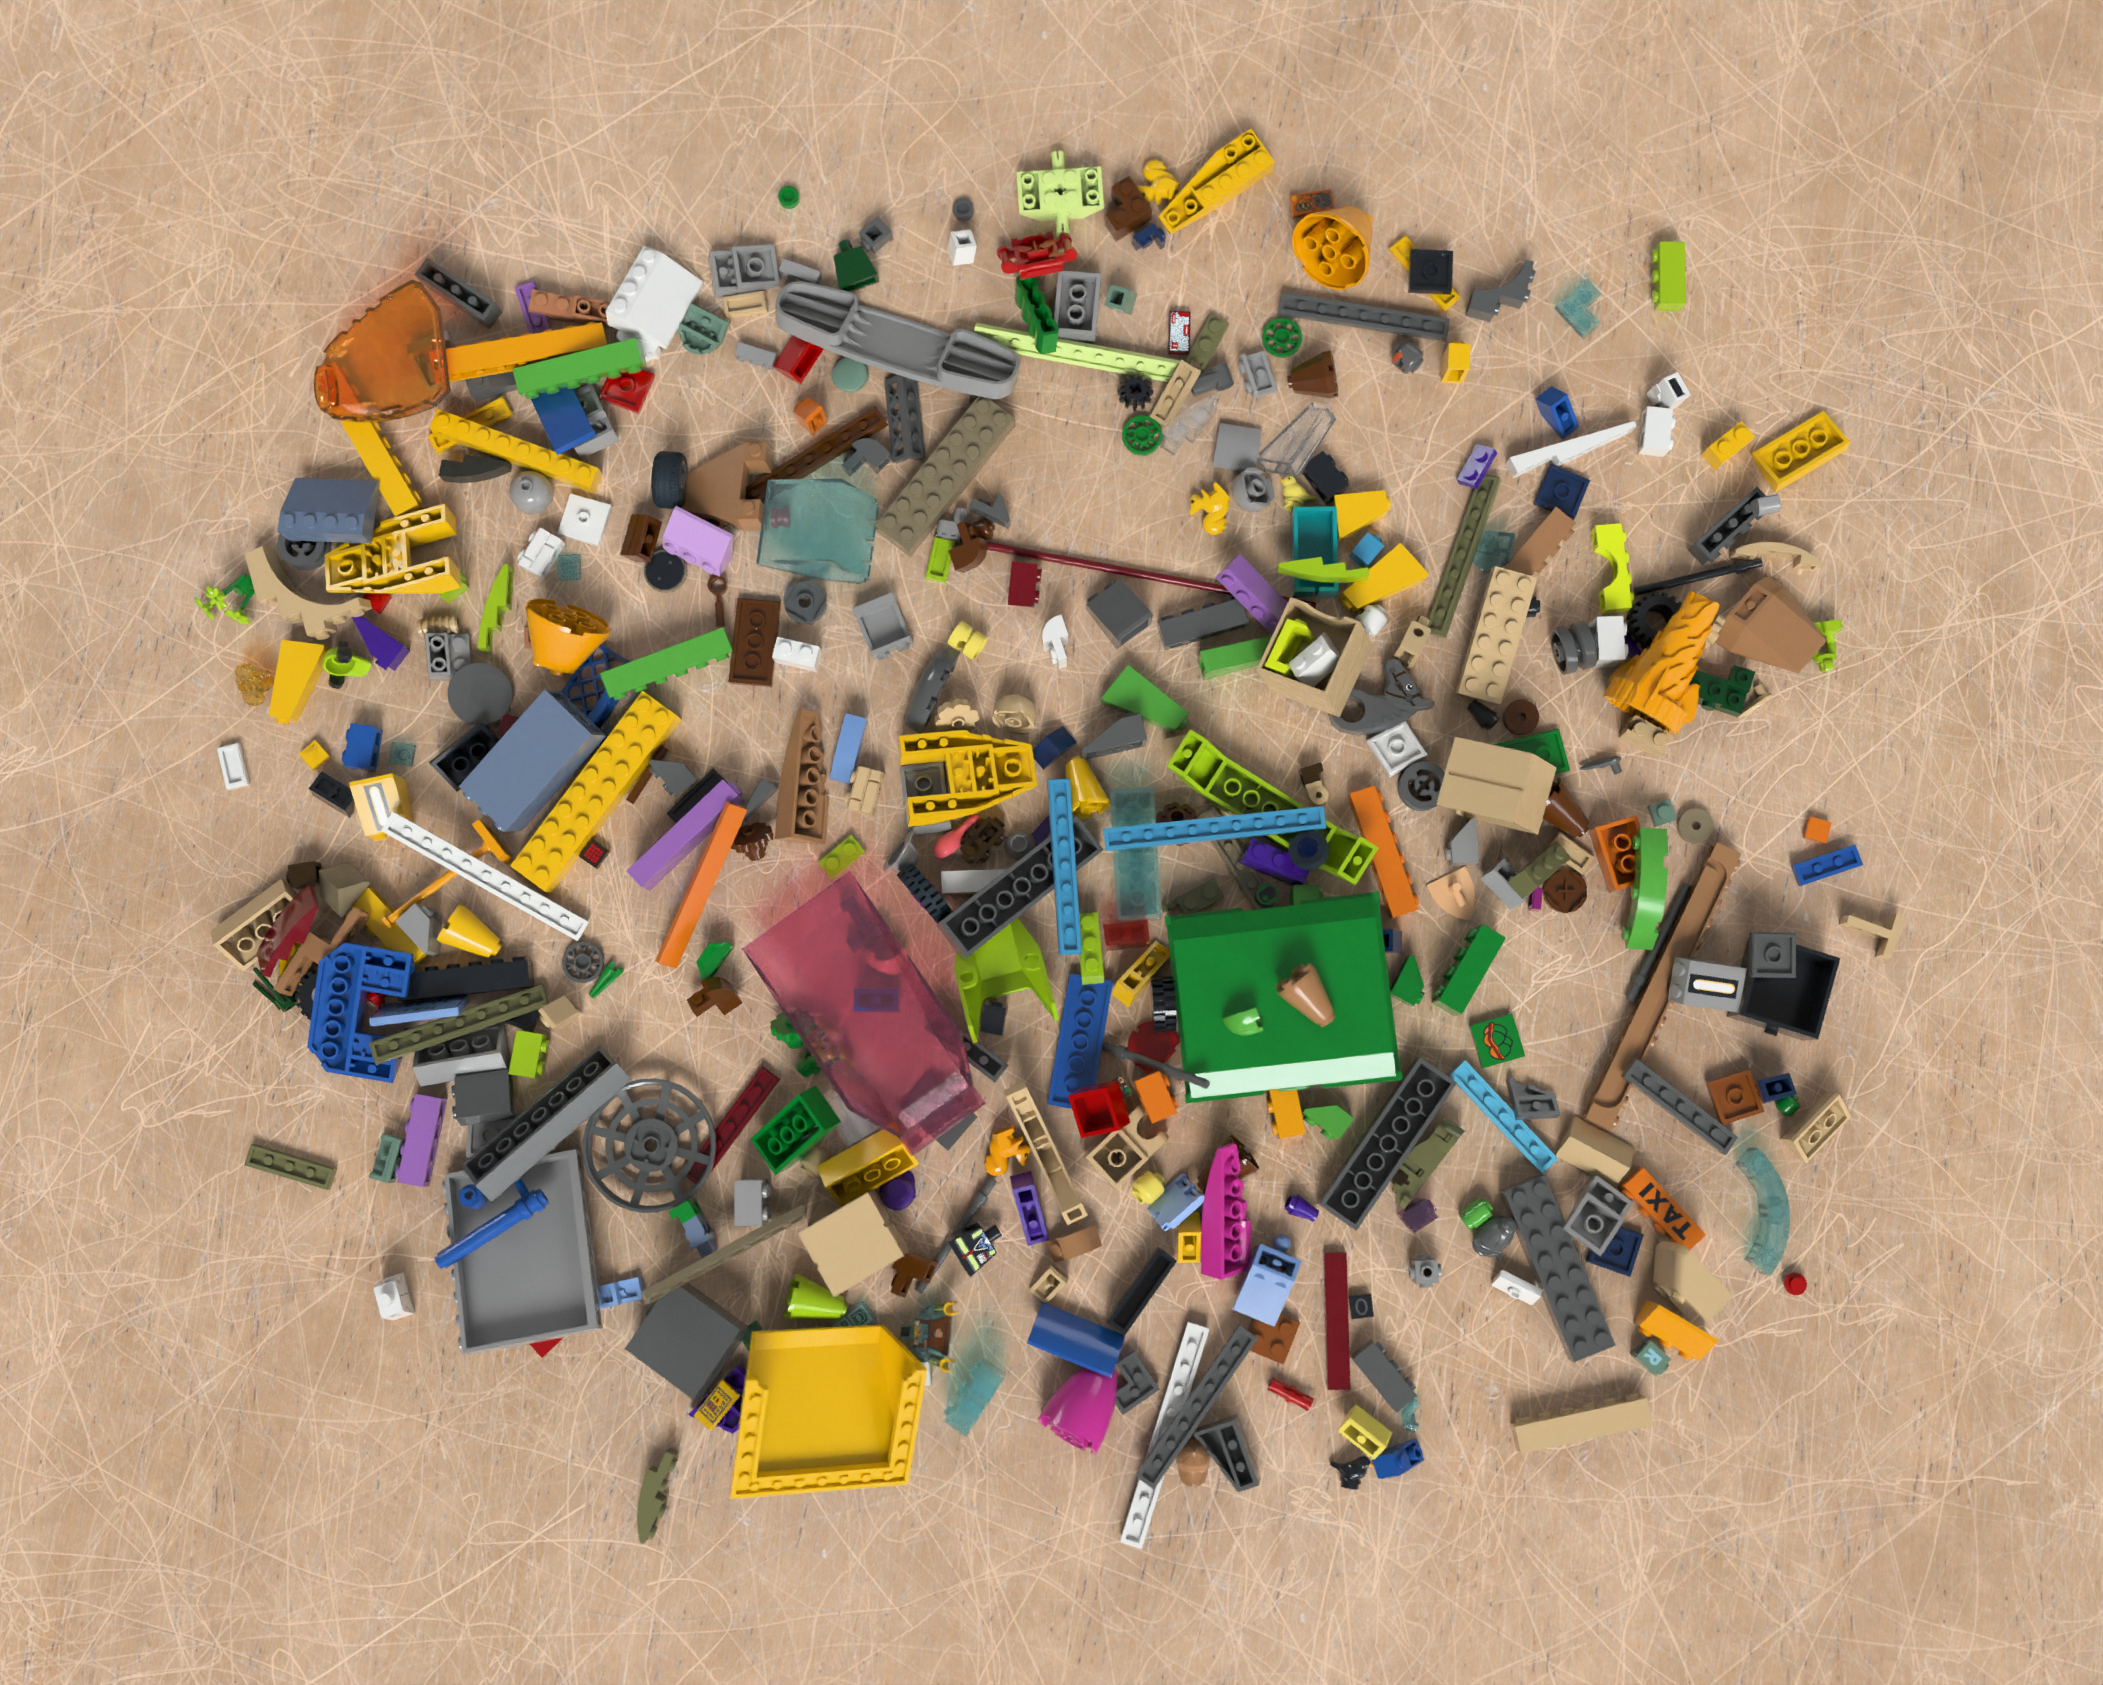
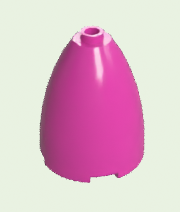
M1085 1367L1076 1371L1047 1402L1037 1419L1038 1422L1044 1427L1049 1425L1051 1427L1050 1430L1056 1436L1083 1451L1089 1448L1091 1453L1096 1455L1105 1439L1114 1412L1117 1394L1116 1369H1114L1111 1378Z

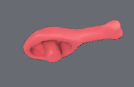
M971 814L958 828L940 836L933 848L935 857L944 858L954 853L961 844L963 834L974 824L978 823L980 816Z

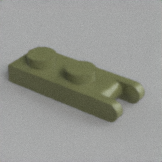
M1210 314L1186 362L1190 364L1191 360L1202 364L1200 371L1204 373L1228 329L1229 323Z

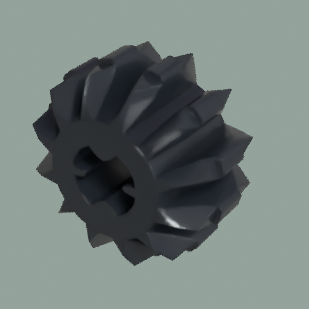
M1135 373L1133 379L1127 375L1125 378L1126 382L1120 381L1119 386L1121 388L1117 390V394L1121 396L1119 398L1120 403L1126 402V409L1132 405L1133 410L1136 411L1138 405L1144 409L1145 403H1151L1152 399L1150 396L1153 395L1154 390L1150 389L1152 386L1151 382H1145V375L1138 379V374Z

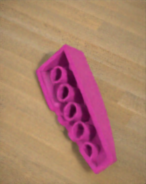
M1234 1143L1217 1149L1206 1186L1202 1211L1201 1274L1219 1280L1246 1271L1251 1258L1250 1220L1246 1219L1245 1210L1248 1207L1247 1202L1242 1197L1241 1191L1244 1190L1243 1181L1239 1180L1238 1173L1241 1171L1237 1146Z

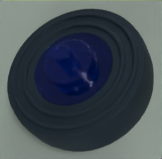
M1302 831L1295 835L1289 844V856L1292 862L1304 870H1313L1325 863L1329 855L1327 840L1317 831Z

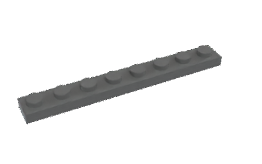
M1286 292L1281 293L1278 315L1443 342L1447 340L1450 322L1449 318Z
M1241 1325L1237 1326L1136 1472L1135 1476L1152 1489L1156 1488L1258 1340L1256 1336Z

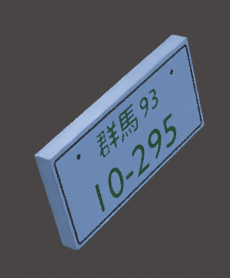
M468 994L381 1005L369 1018L370 1026L459 1016L469 1003Z

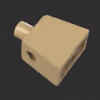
M1418 616L1416 621H1411L1392 657L1399 659L1409 671L1419 658L1431 632V629L1428 628L1430 621L1424 616Z

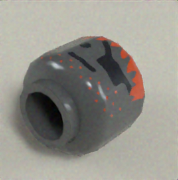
M1410 341L1403 345L1399 343L1391 352L1394 355L1392 364L1405 374L1414 373L1424 361L1422 359L1423 352Z

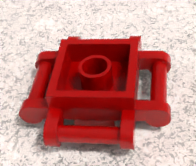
M1048 231L1044 235L1028 236L1017 240V238L1011 239L1012 248L1000 246L997 249V256L1002 261L1001 269L1004 273L1019 272L1020 279L1022 280L1063 271V263L1075 260L1077 252L1071 245L1072 239L1068 233H1063L1059 238L1054 239L1053 232ZM1064 248V252L1059 253L1058 249Z

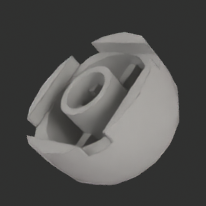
M1255 467L1247 468L1234 479L1231 488L1236 504L1248 512L1263 510L1271 504L1270 502L1275 497L1271 480L1269 478L1265 479L1261 475L1263 471Z
M527 470L520 472L510 483L509 493L511 501L525 514L535 515L542 513L553 501L554 490L552 484L546 476L537 471Z

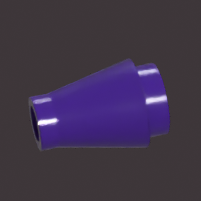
M1291 1194L1284 1205V1210L1288 1211L1289 1215L1308 1219L1312 1222L1316 1220L1319 1214V1210L1314 1208L1299 1194Z

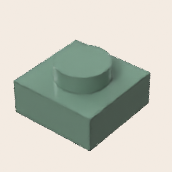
M1670 799L1647 807L1654 827L1677 820Z

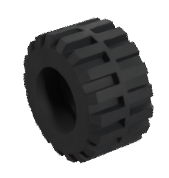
M1654 592L1651 595L1649 593L1632 606L1626 620H1629L1627 629L1631 630L1628 635L1629 637L1634 636L1635 640L1633 642L1635 644L1640 642V647L1643 649L1650 647L1658 631L1650 628L1647 623L1646 615L1648 611L1660 613L1665 618L1666 625L1671 617L1678 612L1682 603H1676V597L1673 595L1669 598L1667 597L1668 593L1665 592L1659 595V592Z

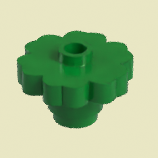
M803 1010L785 1011L776 1016L777 1019L770 1022L771 1034L776 1036L777 1040L784 1041L791 1049H798L804 1046L806 1038L810 1036L809 1032H813L816 1029L815 1017L810 1015L808 1011Z

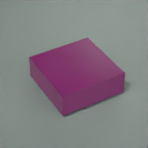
M1538 887L1529 895V911L1541 910L1542 888Z

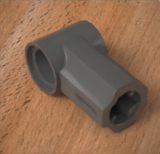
M1218 364L1209 371L1201 373L1191 389L1192 394L1197 396L1213 390L1223 391L1232 387L1234 383L1227 364Z

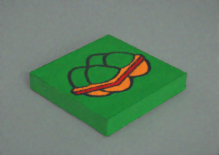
M1513 1014L1469 1026L1481 1068L1525 1057Z

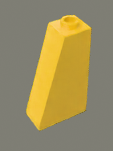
M1399 543L1368 570L1369 577L1367 581L1354 582L1341 594V603L1348 611L1352 610L1353 613H1356L1368 604L1374 605L1424 582L1429 573Z
M281 640L268 715L276 719V723L289 725V721L298 722L323 670V657L330 648L321 644Z

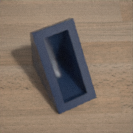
M1062 726L1048 734L1032 750L1033 758L1044 770L1077 742Z

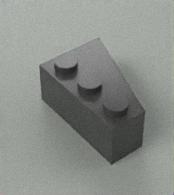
M1238 1414L1196 1428L1193 1435L1207 1450L1206 1452L1214 1459L1237 1492L1260 1485L1261 1478Z

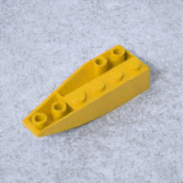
M1250 128L1216 151L1158 218L1171 235L1224 205L1273 172L1275 161Z

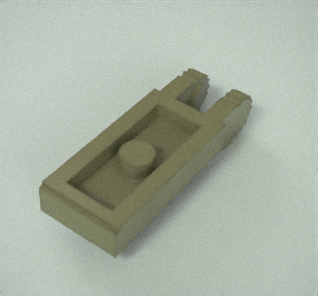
M1213 878L1175 898V901L1163 906L1161 909L1163 912H1168L1173 907L1179 905L1182 912L1177 915L1196 913L1223 899L1224 895Z

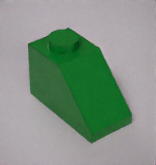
M1410 954L1406 957L1390 988L1391 997L1412 1007L1416 1003L1419 1004L1425 993L1422 992L1424 984L1415 957Z

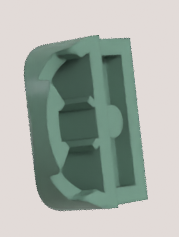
M691 303L683 323L679 324L678 334L686 350L693 354H708L721 346L731 322Z

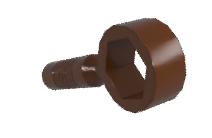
M715 575L709 579L707 586L717 599L715 602L716 627H725L721 595L726 593L728 584L722 576ZM716 580L723 581L724 586L718 592L712 590V583Z

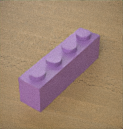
M1239 553L1227 563L1216 578L1273 635L1288 602Z
M415 1094V1098H412L410 1102L411 1117L405 1126V1132L407 1133L406 1141L402 1143L400 1150L402 1160L396 1169L398 1183L420 1187L430 1186L447 1098L425 1094Z

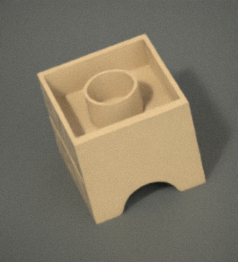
M1290 597L1256 670L1262 679L1265 680L1264 682L1271 692L1340 717L1373 645L1360 621L1346 616L1336 618L1314 609L1308 603ZM1287 619L1293 621L1299 619L1307 623L1315 639L1326 632L1341 655L1336 668L1314 687L1303 684L1298 679L1295 681L1268 671L1265 667ZM1302 641L1296 655L1311 643Z
M1455 737L1436 805L1443 808L1456 809L1457 815L1465 818H1476L1478 821L1538 835L1556 767L1533 753Z
M875 1189L798 1233L812 1260L819 1265L818 1270L833 1297L901 1258L910 1250Z

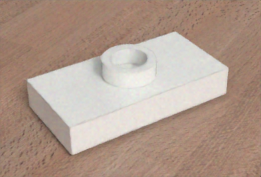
M1504 1270L1499 1272L1491 1285L1508 1293L1512 1298L1520 1299L1530 1305H1533L1541 1297L1543 1291Z

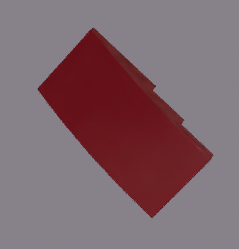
M308 884L289 902L266 933L256 953L262 976L271 978L278 959L287 961L294 943L304 944L319 908L313 885Z

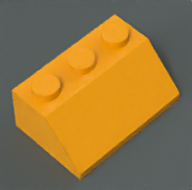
M1647 1300L1634 1322L1635 1325L1640 1327L1638 1330L1640 1333L1649 1338L1654 1335L1659 1338L1658 1343L1669 1350L1671 1347L1679 1350L1678 1355L1688 1361H1691L1692 1358L1700 1361L1718 1342V1339L1659 1304Z

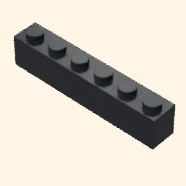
M525 956L513 957L511 962H504V959L490 960V964L482 965V961L469 962L467 967H460V964H449L447 969L439 970L438 966L425 967V971L417 972V969H415V972L410 977L408 996H397L398 1001L407 1002L530 988L535 986L533 961L526 960Z

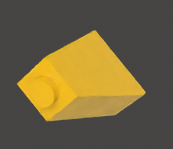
M1386 490L1334 495L1332 507H1337V542H1342L1386 516L1388 510L1391 509L1390 497H1386Z

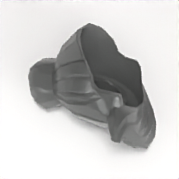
M1501 1215L1491 1216L1480 1225L1478 1232L1473 1237L1472 1246L1474 1251L1479 1256H1496L1498 1260H1501L1503 1256L1502 1251L1510 1245L1517 1230L1516 1221Z

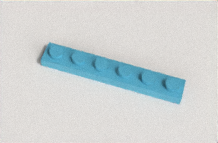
M1463 1060L1448 1075L1457 1082L1458 1087L1540 1174H1543L1558 1159L1522 1120L1515 1119L1514 1111L1466 1060Z

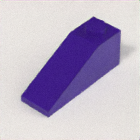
M352 617L370 654L377 659L375 663L385 670L389 667L395 671L410 650L364 617Z
M1028 1171L1010 1176L1012 1191L1027 1245L1048 1241L1049 1237L1032 1172Z

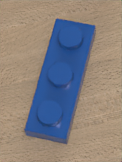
M1852 845L1792 865L1791 868L1798 886H1802L1862 866L1863 863L1856 845Z

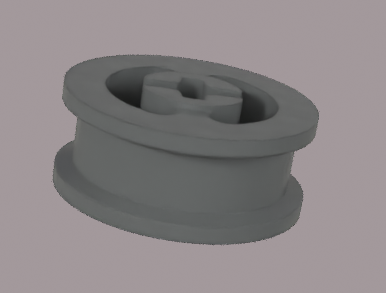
M279 534L277 541L281 557L293 567L304 571L314 570L325 563V554L331 551V542L287 540L281 534ZM292 548L298 552L297 557H294Z
M1422 761L1412 764L1403 771L1398 780L1397 790L1401 801L1407 807L1416 811H1427L1438 806L1436 804L1445 772L1438 765L1431 762ZM1420 771L1431 774L1437 782V792L1434 791V781L1431 780L1425 786L1426 789L1417 795L1418 797L1427 796L1429 801L1426 802L1415 799L1408 789L1409 781L1412 783L1411 789L1414 793L1421 786L1420 784L1429 778L1426 775L1418 776L1417 772Z

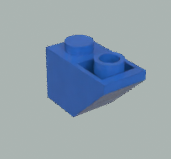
M1417 1438L1386 1448L1375 1459H1372L1378 1479L1400 1476L1424 1461Z

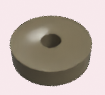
M1699 808L1685 811L1677 821L1679 836L1691 844L1706 841L1714 830V822L1710 814ZM1693 822L1698 824L1697 830L1693 829Z

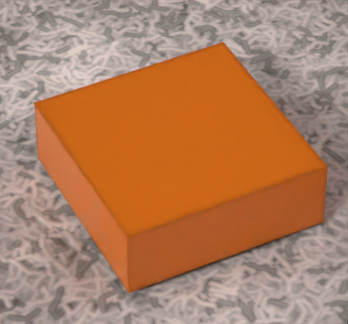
M1811 816L1808 817L1803 838L1822 844L1827 843L1832 822Z

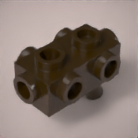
M989 816L986 819L981 818L974 827L977 830L971 836L967 834L960 842L962 845L960 850L963 852L961 857L970 865L972 862L975 864L979 862L985 863L991 856L989 850L994 845L996 847L1000 846L1006 838L1004 836L1005 829H1003L1004 823L997 817H994V819ZM990 829L994 831L992 837L986 835V832Z

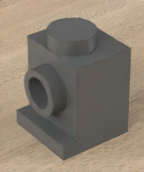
M878 216L859 232L861 239L859 243L865 251L871 250L874 254L886 243L893 240L892 231Z

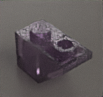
M1418 1197L1411 1201L1404 1210L1396 1214L1413 1233L1438 1218L1435 1213L1437 1208L1429 1199L1426 1200L1425 1198L1421 1199Z

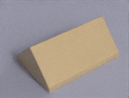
M1825 1092L1780 1139L1805 1164L1851 1118L1840 1094L1837 1092Z
M1574 1116L1554 1155L1591 1176H1599L1612 1187H1615L1631 1167L1634 1148Z

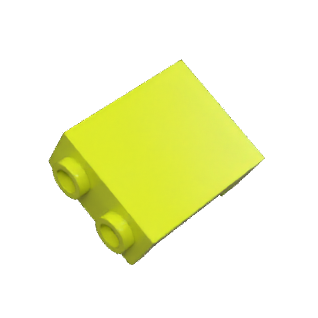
M1295 619V621L1286 620L1265 664L1268 671L1297 681L1288 663L1295 657L1302 641L1312 643L1315 640L1307 623L1299 619Z

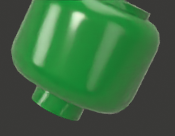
M1796 1095L1775 1101L1776 1108L1785 1116H1792L1800 1108V1104L1797 1101L1799 1098Z

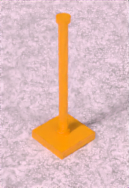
M479 819L472 824L484 841L482 842L483 845L470 855L479 859L489 851L490 853L493 852L499 860L507 865L514 860L488 825ZM448 870L387 917L383 916L381 920L390 929L393 923L414 903L419 904L458 874Z

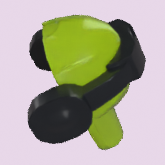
M339 641L337 647L331 648L325 653L322 666L324 671L330 674L328 679L329 685L332 688L340 689L344 684V676H365L371 668V661L356 656L348 647V642Z

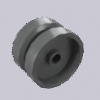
M1586 622L1573 623L1569 629L1561 626L1551 630L1552 653L1556 665L1563 675L1576 672L1578 667L1586 670L1596 666V646Z

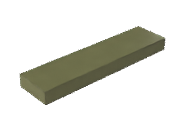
M251 1144L244 1164L248 1167L325 1190H331L337 1168L257 1144Z

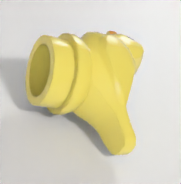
M1287 476L1284 479H1280L1284 487L1285 510L1292 512L1293 507H1303V502L1316 501L1317 497L1309 495L1296 482L1294 477Z

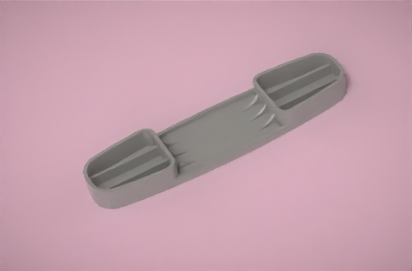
M791 282L785 285L777 296L775 320L781 330L852 360L920 382L991 399H1000L1010 395L1017 383L1020 365L1018 355L1012 349L968 330L957 329L951 335L909 319L858 305V297L851 292L808 282Z

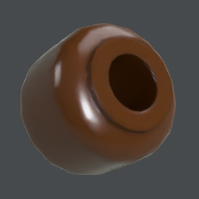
M983 518L973 523L978 531L979 538L988 540L993 537L995 526L988 519Z

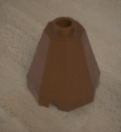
M1332 351L1322 352L1291 369V375L1287 376L1289 389L1293 388L1294 393L1324 398L1338 397V384L1335 383L1336 370Z

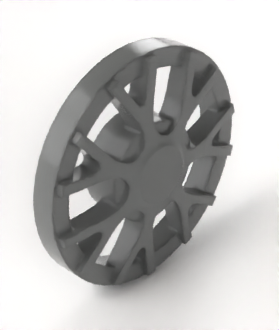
M578 942L571 945L565 951L562 959L564 973L568 978L578 983L593 981L600 975L604 966L602 952L597 946L588 942ZM579 946L582 954L576 955L574 948ZM588 946L593 948L590 956L585 954ZM599 955L600 962L592 963V957ZM568 956L575 957L573 964L566 963ZM575 966L578 971L571 975L568 970ZM591 966L598 969L594 975L589 971ZM581 971H586V979H580Z

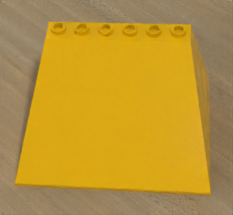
M884 1324L753 1331L730 1498L737 1499L907 1485L927 1368Z

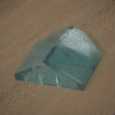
M1484 530L1473 563L1480 570L1490 573L1491 568L1494 566L1501 568L1509 563L1516 534Z

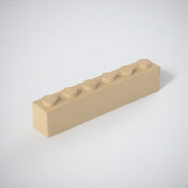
M1630 1393L1625 1395V1399L1617 1400L1616 1397L1603 1400L1604 1403L1595 1405V1402L1582 1404V1408L1575 1410L1573 1407H1566L1560 1409V1413L1556 1414L1543 1412L1538 1414V1418L1529 1419L1528 1416L1517 1418L1515 1423H1510L1516 1451L1524 1454L1653 1426L1648 1399L1639 1395V1393Z

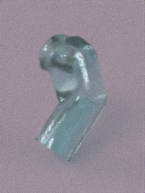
M1416 1399L1410 1401L1400 1414L1404 1429L1411 1433H1415L1419 1429L1414 1413L1421 1403Z

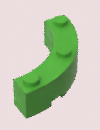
M1640 827L1637 835L1633 836L1632 848L1635 849V881L1630 890L1632 904L1626 926L1622 928L1621 936L1622 940H1625L1626 949L1653 950L1659 934L1656 924L1657 922H1662L1666 899L1668 868L1663 867L1664 856L1668 855L1667 829Z

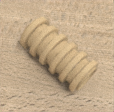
M452 615V617L446 616L445 618L440 616L438 619L433 617L432 620L426 618L425 621L419 619L417 623L418 633L421 638H424L425 633H448L452 635L455 632V634H459L460 621L457 615Z

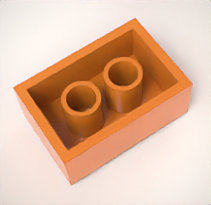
M1637 815L1589 830L1609 893L1634 885L1635 849L1632 848L1633 836L1637 835L1641 827Z
M1160 1071L1133 1082L1149 1123L1153 1124L1177 1113L1176 1108L1179 1105L1175 1096L1170 1095L1167 1090L1170 1083L1166 1074L1161 1075Z

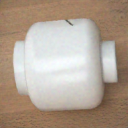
M1368 604L1361 609L1355 620L1361 622L1368 637L1370 635L1375 636L1387 623V618L1384 614L1386 611L1378 604L1374 606Z

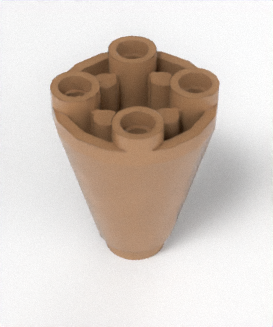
M1310 963L1305 966L1303 964L1299 965L1292 971L1293 976L1288 980L1284 978L1275 985L1280 997L1315 1024H1319L1320 1027L1326 1026L1336 1017L1333 1014L1334 1009L1314 965H1310Z

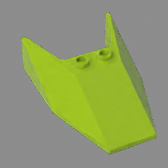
M1018 918L963 960L956 951L954 972L973 1043L978 1042L984 1001L1025 989L1032 990L1055 1021L1059 1020L1040 947Z

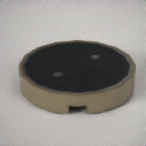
M660 550L653 553L651 563H645L644 577L646 582L658 592L676 591L686 580L687 567L683 558L672 555L666 550Z

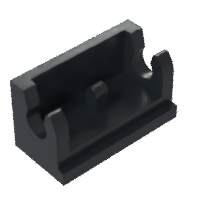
M321 771L308 789L314 797L350 818L353 815L352 807L355 804L351 789Z

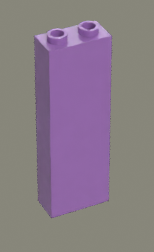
M724 780L720 781L626 871L641 887L650 891L714 830L726 801L738 806L744 802L740 797L743 793L732 781L729 783Z

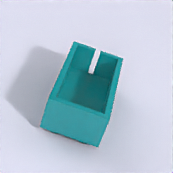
M1293 507L1291 512L1292 561L1322 557L1323 565L1338 563L1337 507ZM1292 577V598H1312L1314 593H1316V597H1336L1339 591L1338 583L1317 582Z

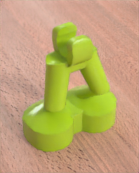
M1841 619L1814 623L1822 635H1826L1827 640L1826 654H1821L1818 651L1813 657L1814 662L1819 663L1820 671L1823 673L1834 669L1833 661L1837 659L1834 634L1843 628Z

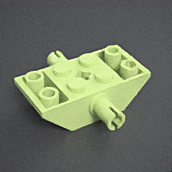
M1054 151L1051 153L1052 170L1017 172L1019 214L1038 221L1056 220V235L1059 237L1062 234V228L1064 233L1070 235L1069 219H1083L1104 209L1101 167L1065 169L1064 152L1058 151L1059 159H1057V153Z

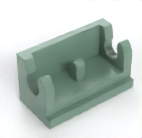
M383 1133L380 1138L382 1140L375 1164L369 1178L385 1183H395L396 1169L402 1160L400 1150L402 1143L406 1139Z

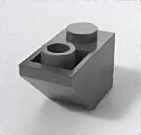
M651 760L648 762L651 765L648 769L656 779L659 776L665 782L662 786L670 795L674 793L678 796L698 780L683 762Z

